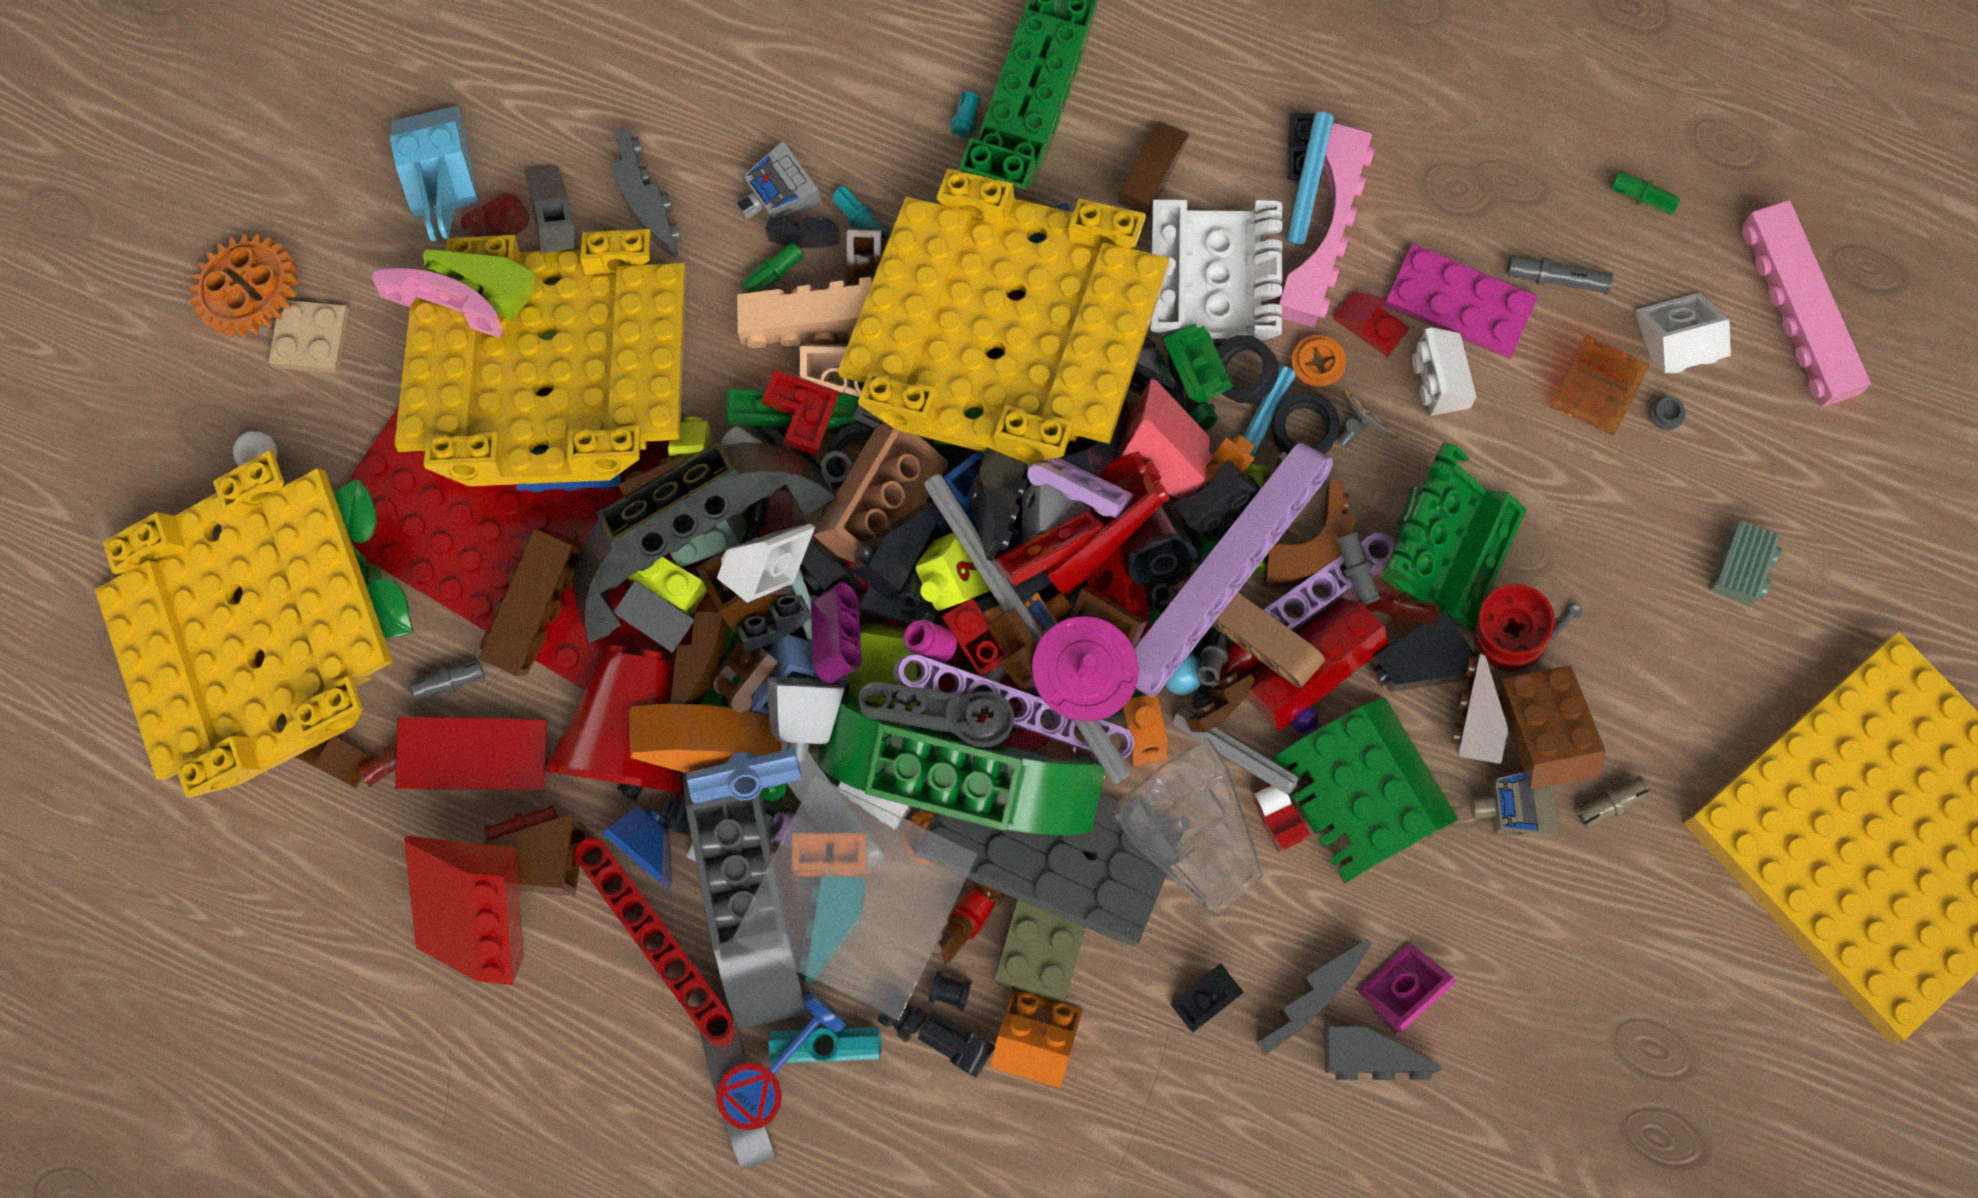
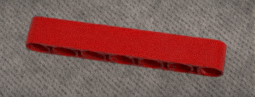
M587 838L581 841L575 850L577 863L697 1028L713 1046L725 1047L731 1044L737 1034V1026L733 1018L618 861L601 840ZM591 852H602L601 860L593 865L586 864V858ZM616 878L623 880L622 887L618 891L613 893L606 892V886L610 880ZM632 907H643V914L639 919L635 921L626 919L627 912ZM655 934L664 936V942L659 948H647V942L651 936ZM677 962L685 964V971L681 976L677 978L668 977V969L672 964ZM696 991L705 992L706 1000L702 1005L698 1007L689 1005L688 1000L692 993ZM720 1019L727 1021L728 1027L724 1034L720 1036L710 1034L709 1029L714 1021Z

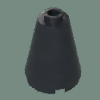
M1164 504L1126 540L1127 570L1131 580L1141 587H1144L1143 583L1153 584V587L1160 583H1166L1167 587L1176 585L1191 574L1190 567L1194 562L1197 564L1198 561L1194 543Z

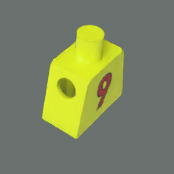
M954 532L935 539L916 564V572L922 582L921 595L925 600L932 602L937 611L990 591Z

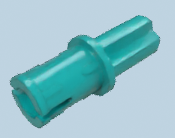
M841 186L834 192L832 200L849 218L848 223L851 226H856L858 229H881L882 237L886 238L888 231L870 213L871 208L868 205L864 206L847 186Z

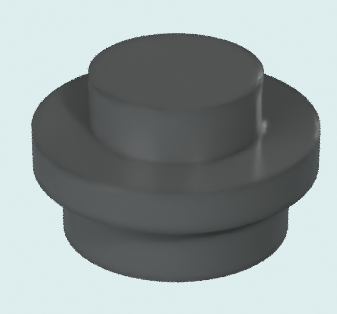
M1670 396L1660 397L1650 408V419L1659 429L1674 430L1683 423L1685 408L1677 398Z

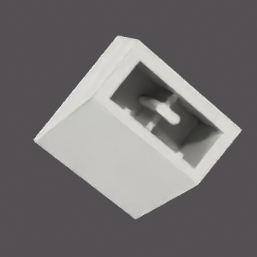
M1437 328L1425 329L1420 342H1417L1415 353L1412 354L1415 374L1420 373L1423 384L1420 386L1422 404L1424 406L1428 405L1430 416L1471 408L1477 397L1461 334Z

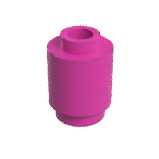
M915 621L907 627L904 634L906 646L915 655H921L945 663L955 653L957 646L955 634L951 630L931 621Z

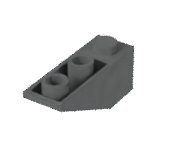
M553 166L525 170L540 252L546 253L575 249L574 224L559 167Z
M1365 1026L1327 1027L1324 1029L1326 1073H1335L1336 1080H1358V1073H1372V1080H1395V1073H1409V1080L1432 1079L1431 1073L1442 1071L1440 1064Z

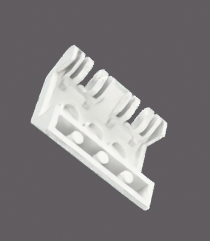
M1153 200L1152 254L1169 257L1170 266L1151 319V331L1168 336L1186 326L1196 324L1197 328L1202 326L1208 328L1214 343H1223L1226 339L1236 335H1250L1261 341L1281 335L1282 318L1279 316L1282 315V306L1277 304L1261 306V302L1282 295V286H1280L1282 283V253H1280L1282 241L1277 239L1261 241V239L1281 232L1282 203L1279 201L1256 200L1254 211H1187V200Z

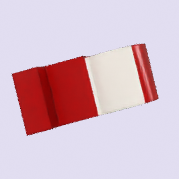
M1269 783L1251 791L1253 801L1260 813L1259 816L1278 853L1308 839L1311 834L1305 823L1298 816L1288 794H1285Z

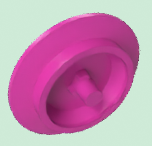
M1074 617L1056 624L1041 638L1033 656L1032 675L1040 697L1056 713L1075 721H1097L1115 714L1129 701L1138 681V659L1130 640L1116 626L1094 617Z

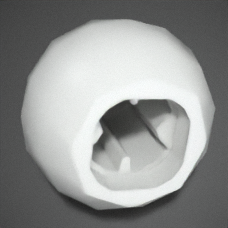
M248 431L237 438L233 446V459L238 466H241L268 450L273 451L277 459V445L269 435Z

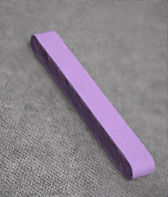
M1301 442L1291 450L1134 648L1139 665L1136 689L1150 697L1156 696L1326 480L1333 465L1331 457Z

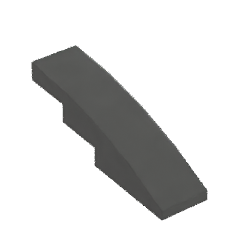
M1365 939L1302 979L1309 993L1279 1011L1287 1024L1257 1042L1264 1055L1299 1032L1328 1005L1352 976L1371 946L1368 939Z

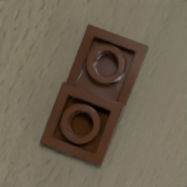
M1233 671L1221 676L1218 681L1219 684L1208 690L1212 700L1197 706L1194 709L1196 714L1185 719L1190 731L1206 733L1225 720L1250 691L1255 681L1253 675L1238 674L1237 671Z

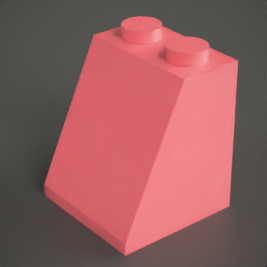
M1151 378L1129 414L1127 427L1115 458L1139 451L1146 463L1150 460L1153 461L1162 478L1159 481L1162 482L1167 493L1177 499H1182L1183 497L1200 492L1208 483L1210 475L1206 473V469L1212 459V453L1209 452L1210 437L1161 384Z

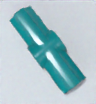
M880 1027L847 1028L840 1032H834L826 1028L816 1029L786 1063L881 1060L882 1039ZM801 1030L770 1031L768 1043L771 1064ZM823 1036H831L834 1041V1048L830 1054L821 1056L817 1051V1042Z

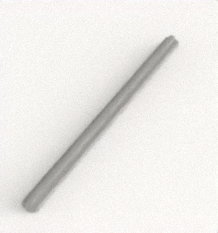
M936 474L924 482L925 489L1003 611L1007 612L1015 607L1037 646L1044 635L1008 579L998 570L995 559L992 562L986 560L980 535L942 476ZM1073 720L1112 782L1117 784L1128 778L1130 775L1129 768L1099 721L1082 722Z

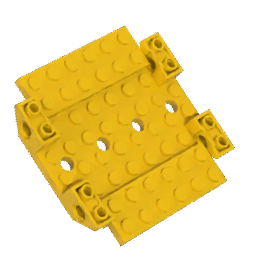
M948 168L937 194V200L943 205L905 197L838 369L840 377L865 383L858 404L898 431L985 452L988 447L1029 464L1064 456L1069 440L1076 442L1078 436L1110 444L1170 266L1169 257L1130 249L1137 244L1146 214L1084 199H1078L1074 212L1014 198L1013 183ZM1035 233H1041L1046 236V239L1040 243H1033L1028 240ZM1014 290H1021L1026 293L1024 298L1017 301L1011 300L1007 296ZM993 348H1000L1005 352L999 359H990L986 356L987 352ZM973 407L983 410V414L977 419H968L964 416L965 412Z
M650 229L582 232L581 249L541 253L540 251L520 252L515 235L447 238L446 251L506 257L535 273V293L513 321L502 315H497L503 331L500 338L469 328L465 314L418 297L415 298L409 312L395 437L397 451H425V469L467 486L611 480L640 459V450L647 449V441L680 440L686 293L685 263L644 265L650 260ZM557 277L561 279L555 285L545 284L550 278ZM547 332L557 333L553 339H540ZM542 388L553 389L547 396L540 397L536 395ZM539 445L549 447L543 454L535 455L531 453Z
M271 450L215 479L213 484L217 493L174 516L156 512L102 542L112 573L124 574L96 588L95 594L156 780H167L178 774L186 798L240 785L354 727L363 711L356 687L371 680L370 674L393 663L326 471L316 468L283 486L284 480L275 454ZM220 524L222 532L219 535V539L214 541L213 530L216 525ZM240 586L243 590V596L240 602L236 604L234 592ZM262 649L265 659L262 666L258 668L255 663V657L258 651ZM281 714H284L287 724L284 730L280 732L277 728V720Z

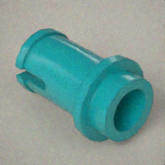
M962 92L960 94L955 117L950 119L953 134L960 137H969L975 131L976 124L974 120L981 101L978 95L972 92Z

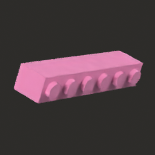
M1788 200L1752 212L1742 225L1743 238L1746 244L1753 249L1756 256V268L1759 274L1764 276L1767 281L1770 300L1780 311L1783 330L1788 337H1791L1794 343L1796 360L1808 375L1809 389L1812 396L1816 399L1818 398L1822 408L1860 395L1871 385V382L1791 201Z

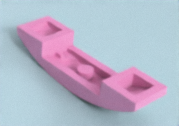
M403 268L376 270L372 274V279L379 296L384 299L410 307L415 298L418 297L464 313L469 328L498 338L503 334L497 314L492 306L475 290L455 279L434 272Z

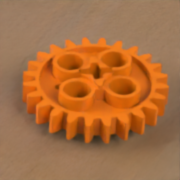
M243 234L240 243H237L231 237L229 247L227 248L220 243L217 244L219 253L215 255L207 252L206 254L210 261L208 263H198V266L203 271L200 274L192 275V278L198 283L189 287V290L195 295L190 299V302L196 307L193 311L209 329L212 328L219 335L224 331L231 338L236 331L242 338L245 337L249 328L255 334H259V325L262 323L270 328V318L281 319L280 308L290 309L291 306L286 299L296 297L297 295L291 288L299 284V281L294 276L298 272V269L293 264L294 259L280 243L276 244L271 237L263 240L259 234H256L252 240L246 234ZM232 270L247 286L262 297V300H255L240 284L236 283L226 274V271Z

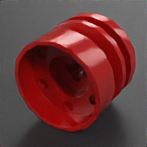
M1507 584L1493 590L1483 601L1474 629L1475 646H1482L1487 662L1492 667L1504 671H1522L1533 666L1544 655L1555 627L1554 610L1547 597L1536 588L1524 584ZM1508 627H1511L1515 633L1519 632L1517 638H1513L1511 633H1506Z

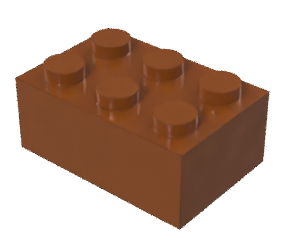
M1571 665L1501 679L1500 705L1530 789L1601 776L1606 751Z

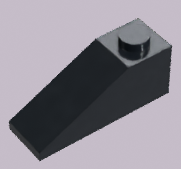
M931 502L917 507L861 543L855 551L854 557L856 559L850 571L880 595L901 591L941 515L936 504Z

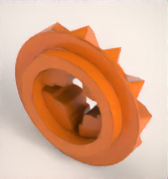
M1313 335L1306 337L1296 345L1292 354V369L1296 372L1299 382H1304L1310 385L1311 388H1327L1336 381L1338 382L1346 368V355L1343 348L1337 341L1328 336ZM1314 350L1320 360H1329L1324 363L1322 374L1317 366L1308 365L1313 361Z

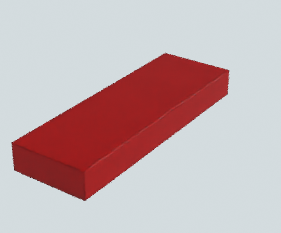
M1085 510L995 559L997 568L1016 586L1066 559L1106 526L1089 510Z

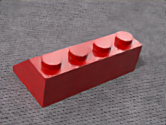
M1341 598L1296 633L1314 646L1325 659V662L1302 688L1294 686L1261 661L1258 666L1246 673L1252 674L1255 679L1246 698L1279 732L1290 724L1302 710L1313 706L1388 646L1385 626L1362 603Z

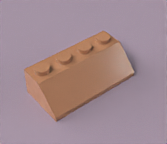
M887 423L878 425L835 496L836 498L831 502L812 535L838 557L854 562L856 559L854 557L855 551L861 543L926 503L930 495L925 489L924 482L936 474L942 475L949 461L920 436L898 431Z

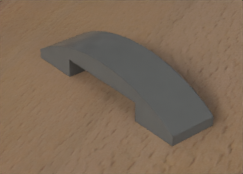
M723 1020L711 1024L710 1034L713 1036L724 1034L727 1030L728 1022ZM738 1028L735 1039L725 1047L711 1045L700 1032L716 1096L718 1085L723 1076L733 1067L747 1063ZM724 1119L741 1170L777 1158L767 1125L750 1131L737 1129Z

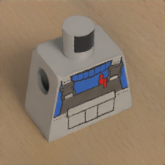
M783 141L745 174L744 181L750 194L736 202L737 208L746 220L760 211H763L768 220L770 217L780 220L782 217L790 218L821 204V198L818 188Z

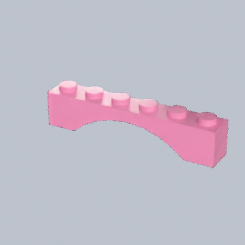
M1333 123L1322 167L1332 199L1330 228L1317 251L1303 265L1288 274L1279 303L1282 306V315L1279 317L1315 328L1318 317H1326L1331 300L1325 297L1327 286L1333 288L1335 286L1340 268L1334 267L1336 256H1344L1349 239L1343 236L1345 225L1350 227L1353 225L1358 208L1351 206L1354 195L1361 197L1367 178L1360 176L1363 166L1370 167L1375 147L1369 146L1372 133Z

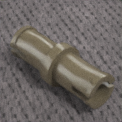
M1639 775L1636 779L1614 790L1608 788L1603 791V796L1582 807L1576 808V812L1580 815L1578 817L1584 827L1589 829L1594 824L1612 815L1617 817L1622 815L1625 808L1646 797H1650L1651 791L1648 789L1649 786L1646 781Z

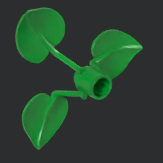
M353 480L333 494L350 542L352 540L363 543L368 541L374 533L376 510L372 496L361 480ZM351 543L384 638L401 637L412 633L414 629L410 619L408 601L403 589L392 580L381 579L380 568L372 562H366V556L361 554Z

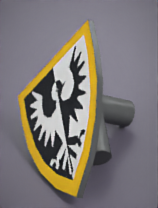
M1346 389L1342 393L1358 416L1346 422V429L1336 438L1340 444L1347 448L1368 424L1389 438H1398L1350 390Z

